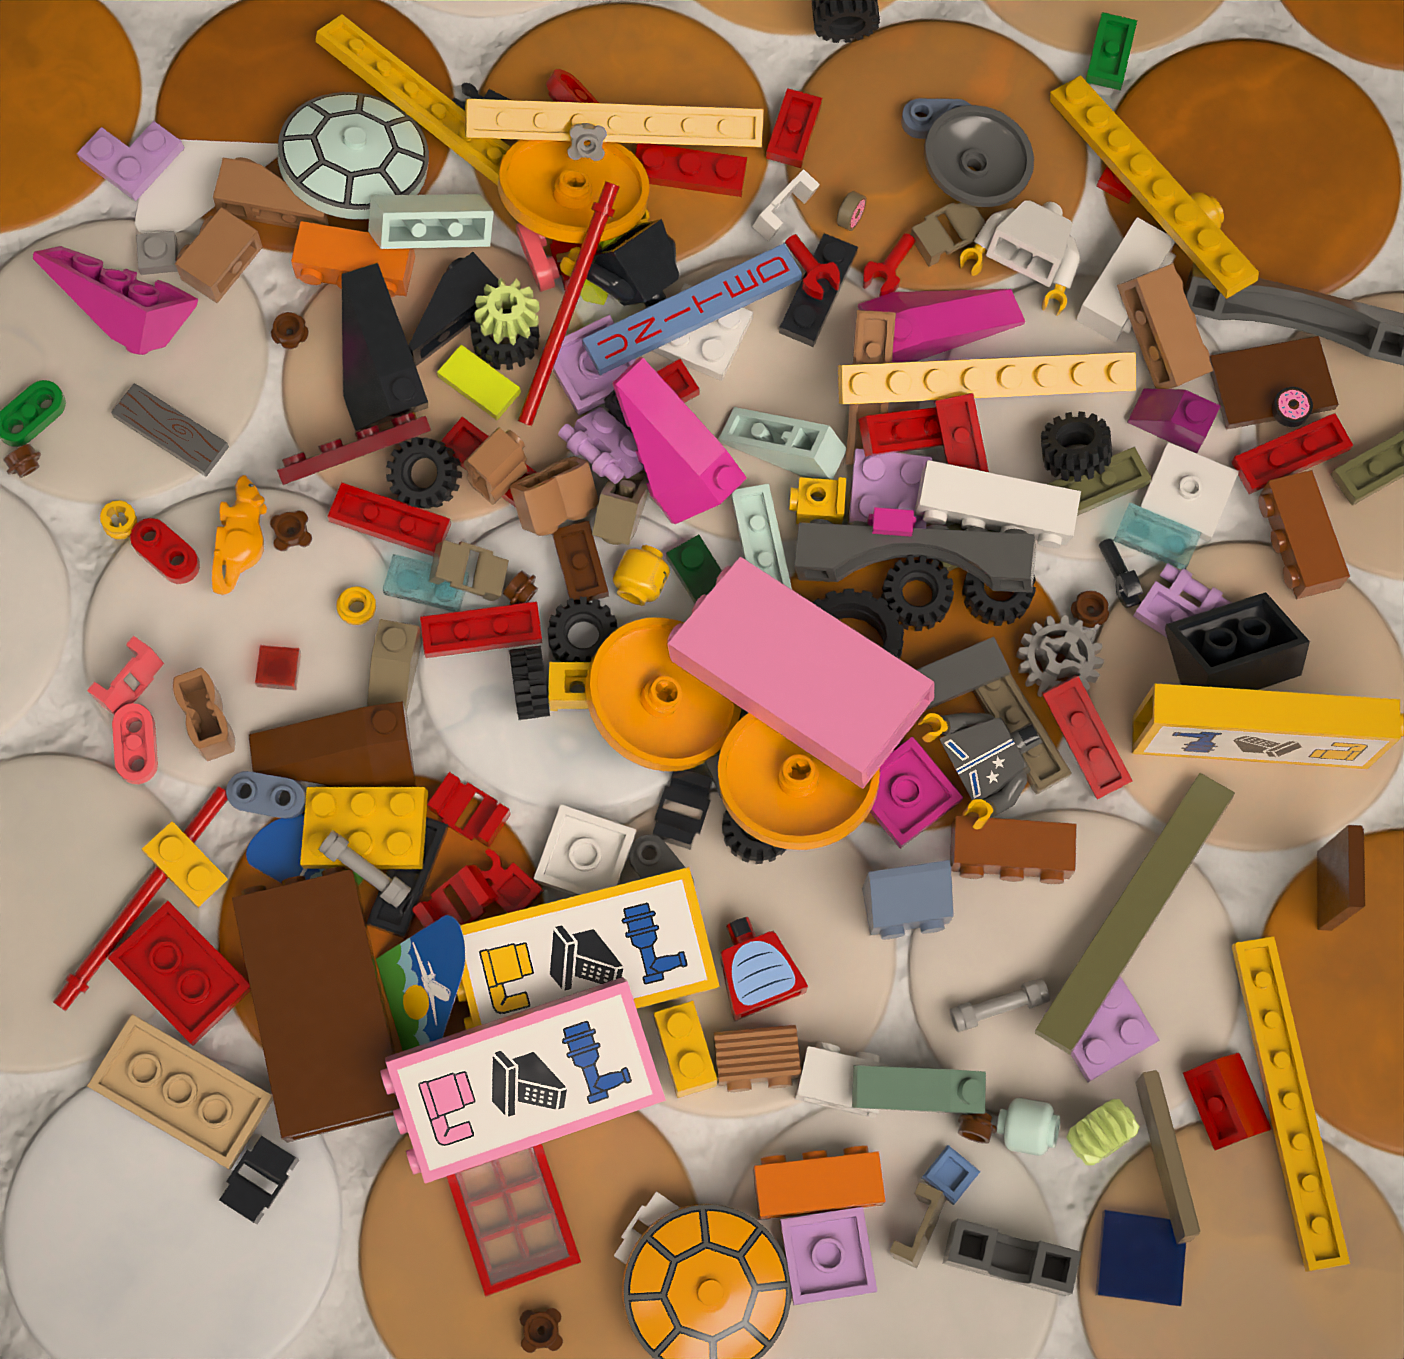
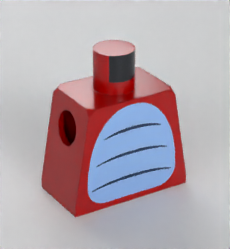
M749 917L737 919L726 925L734 946L720 952V962L734 1022L806 993L808 988L806 980L774 931L756 937Z

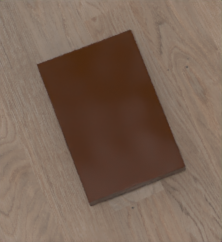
M1319 336L1210 355V363L1213 371L1210 373L1217 399L1221 406L1220 410L1226 430L1276 421L1272 414V403L1277 394L1287 387L1301 388L1310 395L1313 402L1311 414L1336 410L1339 405Z
M1347 825L1317 851L1318 930L1332 931L1365 906L1364 828L1361 825Z

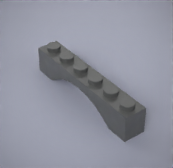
M1194 262L1192 263L1184 293L1190 309L1196 315L1216 320L1255 321L1293 328L1332 340L1367 357L1404 366V313L1258 278V281L1226 299Z
M814 519L810 523H799L794 563L799 580L838 582L852 572L876 562L894 558H907L908 556L920 558V555L927 556V559L939 560L962 568L979 578L993 591L1028 593L1033 591L1036 555L1035 534H1028L1021 529H1008L1004 533L988 532V530L981 527H969L965 531L949 530L941 525H930L926 529L913 528L912 537L872 534L873 526L863 521H853L848 525L833 524L823 519Z

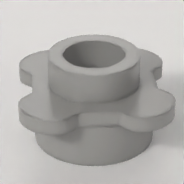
M590 123L576 124L571 127L569 131L571 146L567 150L569 157L573 160H578L581 157L591 158L593 161L601 160L605 155L602 148L603 140L607 137L605 128ZM586 140L591 142L589 145H584Z

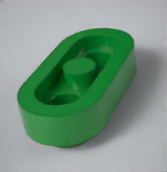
M47 380L37 381L0 411V439L12 447L24 446L63 413L66 406L65 397L59 386ZM45 400H52V404L48 408H41V404ZM23 425V429L20 432L12 433L14 426Z

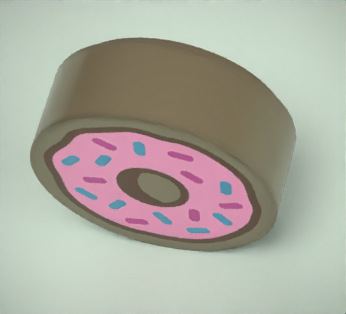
M855 191L847 194L837 214L838 226L852 231L857 226L865 210L866 196Z

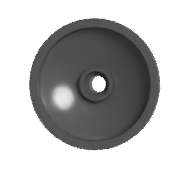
M967 105L945 112L931 126L924 144L925 164L934 182L950 197L971 206L994 207L1013 200L1025 189L1034 169L1033 149L1023 129L1004 113L985 106ZM968 167H973L974 169H976V171H973Z

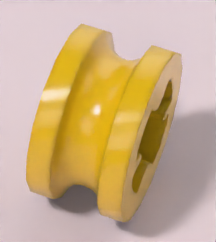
M118 500L104 506L100 514V522L106 534L111 538L118 540L126 539L137 524V516L130 504ZM120 512L124 513L127 523L122 526L119 522V527H114L111 517L114 514L119 517Z

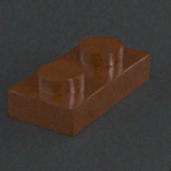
M585 521L558 528L557 531L552 533L569 599L573 598L574 603L580 602V597H587V602L593 601V598L598 600L609 597L590 522Z

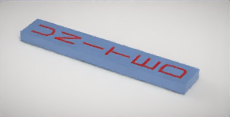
M785 243L583 338L582 344L599 375H602L802 280V272Z

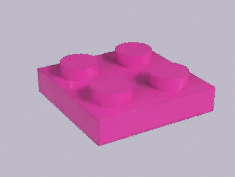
M911 737L894 750L881 765L879 789L870 813L901 849L959 804L963 796L918 742Z

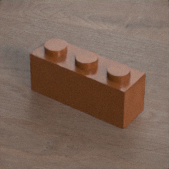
M1313 470L1269 480L1260 493L1258 504L1262 516L1268 518L1271 525L1273 549L1276 553L1281 554L1285 565L1283 567V577L1289 589L1293 588L1296 600L1340 589L1350 577Z
M955 816L951 824V871L960 872L959 876L962 878L980 879L984 877V874L1000 875V880L1023 881L1024 876L1040 877V882L1045 884H1062L1064 879H1070L1075 872L1077 824L989 818L985 825L977 830L973 828V825L981 817Z

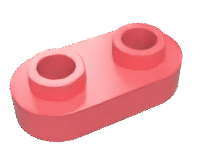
M517 223L516 230L519 241L539 291L542 292L554 288V279L560 278L553 256L547 258L543 247L547 246L546 238Z
M134 703L127 704L115 713L112 721L115 768L126 782L143 784L155 775L158 768L155 720L144 706ZM133 722H142V727L139 731H129V727ZM138 759L144 760L142 769L138 771L132 770L131 767L134 761Z

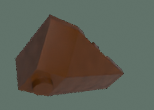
M403 701L356 708L249 734L252 770L256 773L293 779L298 782L317 783L327 787H416L408 717Z

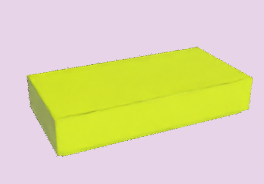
M460 345L437 371L438 378L495 420L502 416L521 393L519 386L463 345Z

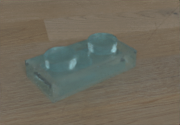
M1129 503L1113 541L1169 563L1179 569H1186L1202 532Z
M396 554L392 556L383 586L384 595L452 612H460L466 591L449 587L450 583L446 581L440 585L428 582L432 563ZM465 572L463 581L465 586L469 582V572Z

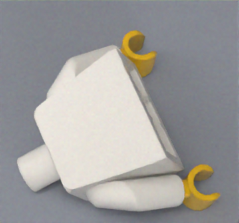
M1030 200L1024 201L1016 209L1009 208L996 212L989 217L974 240L977 243L975 247L965 249L961 253L960 268L964 266L967 260L975 259L977 263L973 266L971 274L972 276L978 275L982 270V255L987 250V257L1048 287L1055 283L1054 289L1049 291L1042 301V310L1046 309L1049 299H1056L1060 303V308L1056 315L1058 316L1067 304V297L1064 292L1066 288L1071 287L1080 262L1076 240L1070 235L1073 224L1069 219L1062 216L1061 207L1054 202H1046L1043 206H1040Z

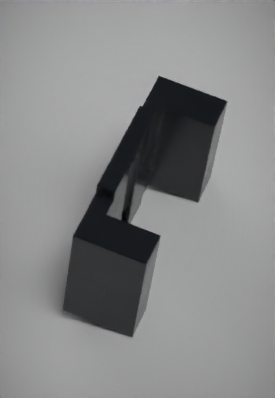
M689 770L673 771L670 786H665L654 819L658 822L655 824L653 835L660 837L666 843L691 850L695 835H700L711 802L707 798L713 778ZM665 799L702 810L701 819L698 820L663 809Z
M261 1135L252 1151L247 1149L226 1181L229 1185L219 1201L251 1222L258 1224L264 1215L262 1211L265 1207L267 1209L270 1208L290 1177L287 1175L290 1169L293 1171L299 1159ZM244 1164L278 1185L273 1194H270L239 1174L238 1172Z

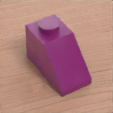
M1144 388L1127 423L1197 454L1221 406L1184 389Z

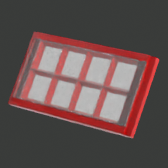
M542 1143L446 1176L485 1297L581 1263Z

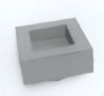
M174 231L136 234L138 269L141 275L178 272L175 266L178 251L177 237Z

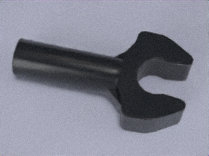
M1113 539L1103 540L1099 544V548L1116 580V594L1125 608L1141 604L1138 595L1142 594L1143 591L1135 570L1128 571Z

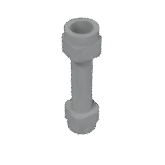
M332 830L318 850L333 862L336 859L341 861L382 892L380 897L397 908L411 888L396 876L392 879L349 848L347 846L349 841Z
M1040 978L1023 983L1020 990L973 1006L970 1002L958 1005L950 1009V1016L956 1031L960 1032L977 1027L980 1020L1024 1005H1028L1029 1009L1049 1002L1050 996L1044 980Z

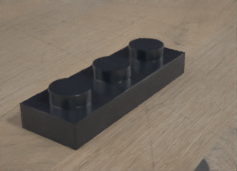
M826 233L823 234L813 256L820 264H828L830 262L836 264L840 272L839 290H835L827 279L821 278L817 282L824 291L823 299L818 300L807 295L802 288L803 279L807 276V272H805L780 325V334L814 347L857 255V246Z

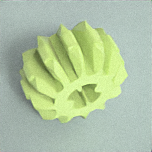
M501 277L498 280V288L496 289L486 284L484 287L485 296H477L475 302L478 310L474 313L476 322L482 324V334L484 336L493 334L494 341L497 344L504 337H508L509 342L514 345L516 343V335L518 334L528 339L530 336L529 327H537L539 323L536 313L540 310L539 301L532 299L533 290L530 286L521 289L520 281L517 278L510 286H506L505 281ZM511 309V313L503 314V310Z
M1112 1099L1071 1127L1066 1138L1071 1144L1073 1152L1078 1158L1082 1159L1085 1165H1095L1138 1134L1140 1126L1134 1119L1135 1115L1128 1106L1126 1107L1120 1099Z

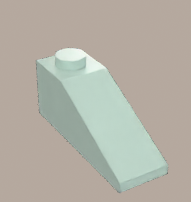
M737 407L733 408L719 437L720 442L795 474L817 479L833 480L847 450L830 425Z

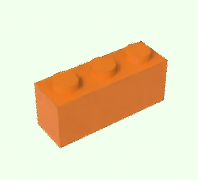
M301 221L291 264L295 277L310 285L327 283L337 285L342 289L341 274L378 263L390 297H395L396 295L406 297L415 261L414 248L380 249L369 232Z
M854 1146L844 1148L843 1156L827 1157V1150L802 1153L803 1160L786 1162V1155L761 1158V1165H756L753 1168L759 1220L831 1212L857 1207L882 1206L886 1200L879 1151L869 1152L868 1146Z

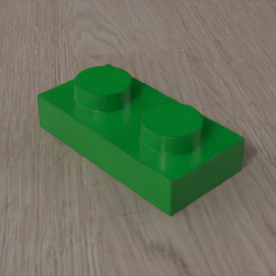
M1102 12L1085 79L1087 83L1121 91L1138 20Z

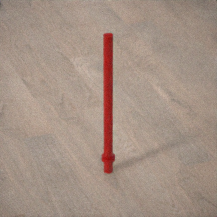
M605 181L598 203L593 202L591 210L594 213L518 418L519 422L526 425H533L609 217L613 218L615 210L612 207L620 187Z
M219 786L215 789L183 831L193 843L197 841L227 802L228 798L224 789ZM157 866L74 974L69 973L65 978L67 984L53 1001L64 1011H67L80 992L86 993L89 989L87 983L168 879Z

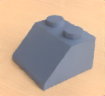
M950 860L871 871L867 874L862 892L870 935L880 934L883 940L895 939L904 936V930L920 928L922 934L935 933L944 930V924H949L952 920L954 912Z

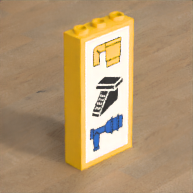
M1155 683L1132 717V754L1368 769L1404 736V713H1400V699Z
M690 867L460 925L465 941L466 956L464 972L457 995L459 1002L466 1000L468 1002L471 1016L464 1018L466 1030L622 977L628 981L636 1009L720 987Z

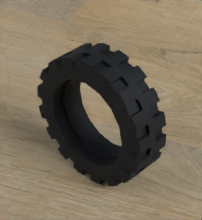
M848 588L843 589L842 593H836V591L828 592L825 594L824 599L820 600L818 598L813 602V604L836 619L855 618L867 622L878 631L883 639V649L900 659L904 643V628L902 624L899 625L898 613L895 609L890 610L888 602L883 598L876 599L872 597L873 593L862 590V593L854 592V589Z

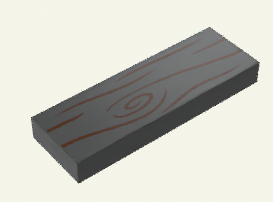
M135 383L111 412L114 418L205 477L208 476L229 448L226 441Z

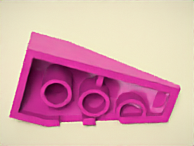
M62 246L39 250L33 253V260L112 340L124 345L126 350L133 354L145 355L149 351L166 347L197 307L198 298L169 283L157 280L153 286L136 280L137 272L128 269L123 271L104 269L102 260Z
M1011 289L892 292L858 304L859 310L896 313L892 362L919 361L1025 324V319Z
M639 357L612 383L626 425L631 427L638 448L635 450L640 463H643L649 482L646 484L650 496L672 524L680 523L720 505L747 479L723 445L643 357Z

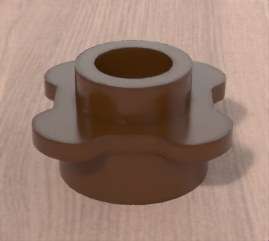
M298 510L272 517L270 526L276 535L274 546L277 550L284 552L289 547L298 545L307 547L310 545L312 535L307 532L306 523L308 522V516L305 512ZM289 528L295 529L293 534L287 532Z
M549 1308L543 1313H534L532 1310H526L521 1314L520 1323L524 1326V1338L521 1341L523 1350L528 1353H533L539 1348L557 1351L562 1346L563 1339L559 1335L558 1323L562 1317L557 1309ZM540 1326H543L545 1328V1333L543 1335H540L537 1332V1329Z

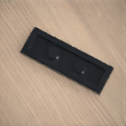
M426 817L423 869H387L386 875L392 879L396 876L409 886L411 890L397 908L381 898L380 894L382 892L379 890L367 920L368 926L406 939L415 916L412 908L421 901L447 834L448 824Z

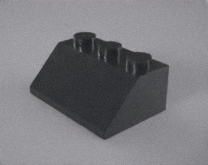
M1266 592L1168 623L1165 626L1166 636L1180 684L1187 686L1260 690L1302 675L1310 644L1307 637Z

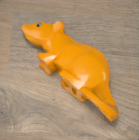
M246 475L240 476L235 485V504L229 507L226 501L220 502V521L224 527L217 526L212 566V589L214 593L220 595L230 593L236 586L240 573L257 564L264 552V538L259 523L260 515L266 513L267 506L264 504V497L260 495L257 487ZM222 565H226L225 578H223Z

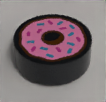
M1298 387L1282 389L1272 403L1274 418L1286 427L1302 425L1306 422L1313 409L1310 395Z

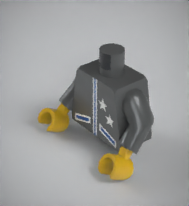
M961 712L944 716L929 713L918 722V725L927 723L933 728V732L927 733L922 737L925 742H931L939 735H944V737L940 738V741L972 799L963 815L975 812L981 817L973 825L974 829H981L989 817L993 818L1015 805L1027 784V774L1031 771L1023 753L1043 743L1032 722L1010 733L1001 717L995 718L991 714Z

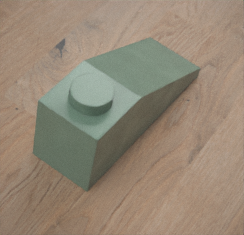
M853 1066L852 1108L985 1114V1071Z

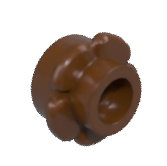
M285 312L278 315L274 320L271 337L276 344L280 343L283 348L294 349L298 347L300 342L306 341L309 330L301 316L292 312ZM293 329L292 334H287L286 331Z
M31 444L19 447L3 459L9 468L6 472L9 475L17 473L19 478L31 474L40 467L37 461L41 453L39 451L35 452Z
M522 570L512 579L503 592V595L510 600L509 605L518 604V602L528 603L538 590V587L534 585L535 575L530 577Z
M1084 591L1077 595V600L1071 605V613L1074 618L1083 621V627L1094 628L1095 625H1102L1107 621L1109 617V604L1101 593L1097 591ZM1087 607H1092L1094 612L1089 613Z
M988 1113L962 1114L958 1118L960 1123L958 1134L977 1143L988 1144L992 1133H997V1127L992 1125V1116Z

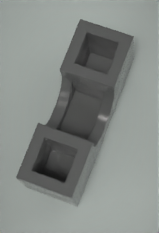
M956 1219L951 1223L942 1264L1057 1295L1067 1296L1073 1294L1081 1251L1043 1241L1034 1242L999 1233L998 1229Z

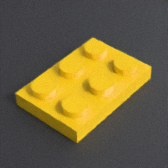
M307 787L300 865L304 869H328L337 866H344L345 869H350L338 859L333 862L318 850L327 836L334 830L349 841L347 845L349 848L378 869H423L428 800L427 789L425 787Z

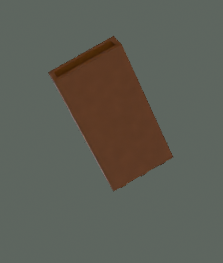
M344 866L325 869L321 872L322 876L306 880L305 876L290 877L281 881L282 886L266 889L262 885L249 887L241 891V896L232 898L281 1139L287 1143L394 1116L393 1110L400 1108L396 1093L387 1094L380 1070L387 1068L385 1057L396 1053L358 880L354 871L351 869L345 870Z

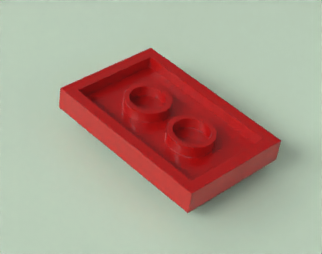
M169 901L163 904L107 957L192 1046L251 991L250 984Z

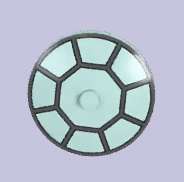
M339 92L316 97L292 112L280 132L278 165L284 181L303 202L316 210L335 217L369 219L371 195H417L423 187L427 175L429 150L422 130L413 118L399 107L376 96L355 92Z

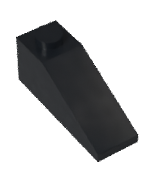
M474 252L465 258L460 257L454 260L443 274L408 345L416 366L470 326V322H473L472 315L475 310H478L475 302L477 296H485L484 287L486 284L495 289L498 288V278Z

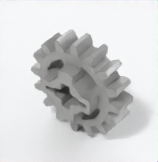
M1063 615L1060 623L1055 624L1054 619L1048 616L1044 622V628L1035 622L1030 629L1032 635L1025 633L1022 637L1021 643L1025 647L1019 648L1016 657L1025 661L1019 665L1018 672L1029 673V677L1025 682L1027 687L1035 683L1040 686L1037 692L1039 697L1042 696L1041 693L1063 682L1056 681L1057 679L1070 678L1076 674L1088 692L1090 688L1088 682L1095 683L1100 676L1094 669H1100L1104 663V659L1095 656L1100 653L1102 644L1091 643V639L1095 634L1094 630L1087 631L1086 633L1081 631L1083 621L1078 620L1074 626L1068 625V616ZM1057 635H1058V636H1064V637H1060V638H1056V639H1051V638H1049L1050 636H1057ZM1077 644L1082 649L1084 656L1080 655ZM1058 653L1065 656L1062 663L1055 661ZM1035 659L1041 663L1044 673L1038 668Z

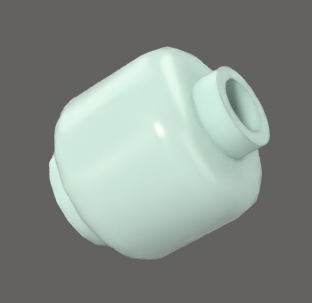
M1015 1098L1009 1105L1008 1110H1000L997 1133L1004 1135L1007 1149L1041 1156L1048 1151L1049 1147L1055 1148L1060 1130V1115L1054 1114L1051 1104L1025 1098Z

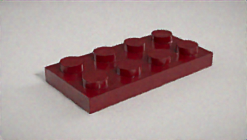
M415 411L391 419L393 427L380 431L378 425L355 432L356 441L343 445L341 438L322 444L318 446L320 454L306 458L305 453L301 452L282 459L284 467L277 469L282 485L431 431L426 416L417 418Z

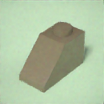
M640 471L628 479L623 476L616 484L608 479L600 494L592 531L593 536L601 537L605 542L613 545L630 544L637 531L649 493L646 484L649 480L645 471Z
M383 619L379 620L371 655L367 706L403 701L407 712L423 641L419 626Z

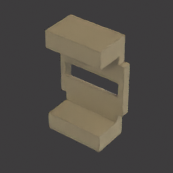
M953 202L925 216L924 222L912 227L911 236L915 238L916 248L930 267L939 262L941 254L946 253L949 255L972 243L986 222L975 206L962 202L955 205ZM945 213L962 239V242L956 245L953 243L937 216Z
M443 540L436 545L428 582L440 585L446 581L450 583L449 587L483 596V599L494 602L502 595L509 560L494 556V551L462 541L456 544ZM470 550L479 553L472 588L463 585Z
M919 1182L914 1194L918 1201L930 1206L923 1218L914 1244L911 1248L894 1240L890 1249V1254L894 1259L914 1268H917L946 1201L942 1191Z

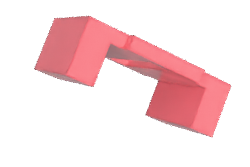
M135 636L128 641L126 646L136 657H132L110 683L111 687L106 690L94 682L87 690L103 708L113 715L121 707L133 704L154 680L153 676L164 664L151 647ZM129 672L140 683L135 691L123 680Z

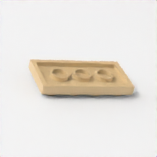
M133 1014L87 1085V1087L229 1170L234 1166L273 1101V1096Z

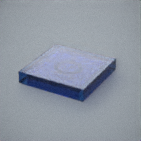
M1108 1210L1103 1211L1095 1296L1181 1307L1186 1243H1176L1170 1219Z

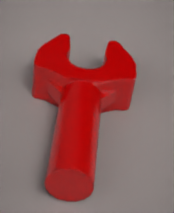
M904 233L884 262L876 263L869 261L864 268L863 288L866 289L874 278L882 277L886 282L880 289L879 297L896 292L900 284V278L896 275V269L915 244V238L910 234Z
M797 234L790 236L785 241V244L807 272L802 286L807 295L818 300L823 299L824 291L817 282L821 278L827 279L835 290H839L840 272L834 262L828 264L818 263Z

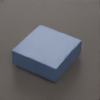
M947 1145L921 1179L931 1187L942 1191L946 1200L954 1205L980 1171Z

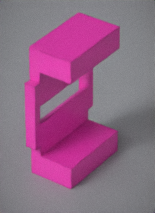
M874 507L873 514H869L867 523L873 526L872 534L912 537L916 517H913L914 510Z

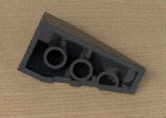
M375 263L341 274L343 397L355 432L391 421V419L410 412L427 409L428 399L379 264Z

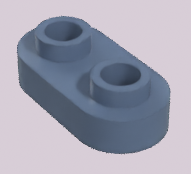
M914 99L904 107L901 125L909 136L926 139L931 126L942 114L951 109L971 104L961 99ZM923 112L927 116L924 118L917 117L915 113Z
M243 771L235 774L228 782L226 789L228 801L234 808L240 811L292 819L301 815L305 810L306 789L296 780ZM249 784L252 788V793L248 798L244 799L240 794V790L243 785ZM283 791H288L291 796L290 802L282 806L279 802V795Z

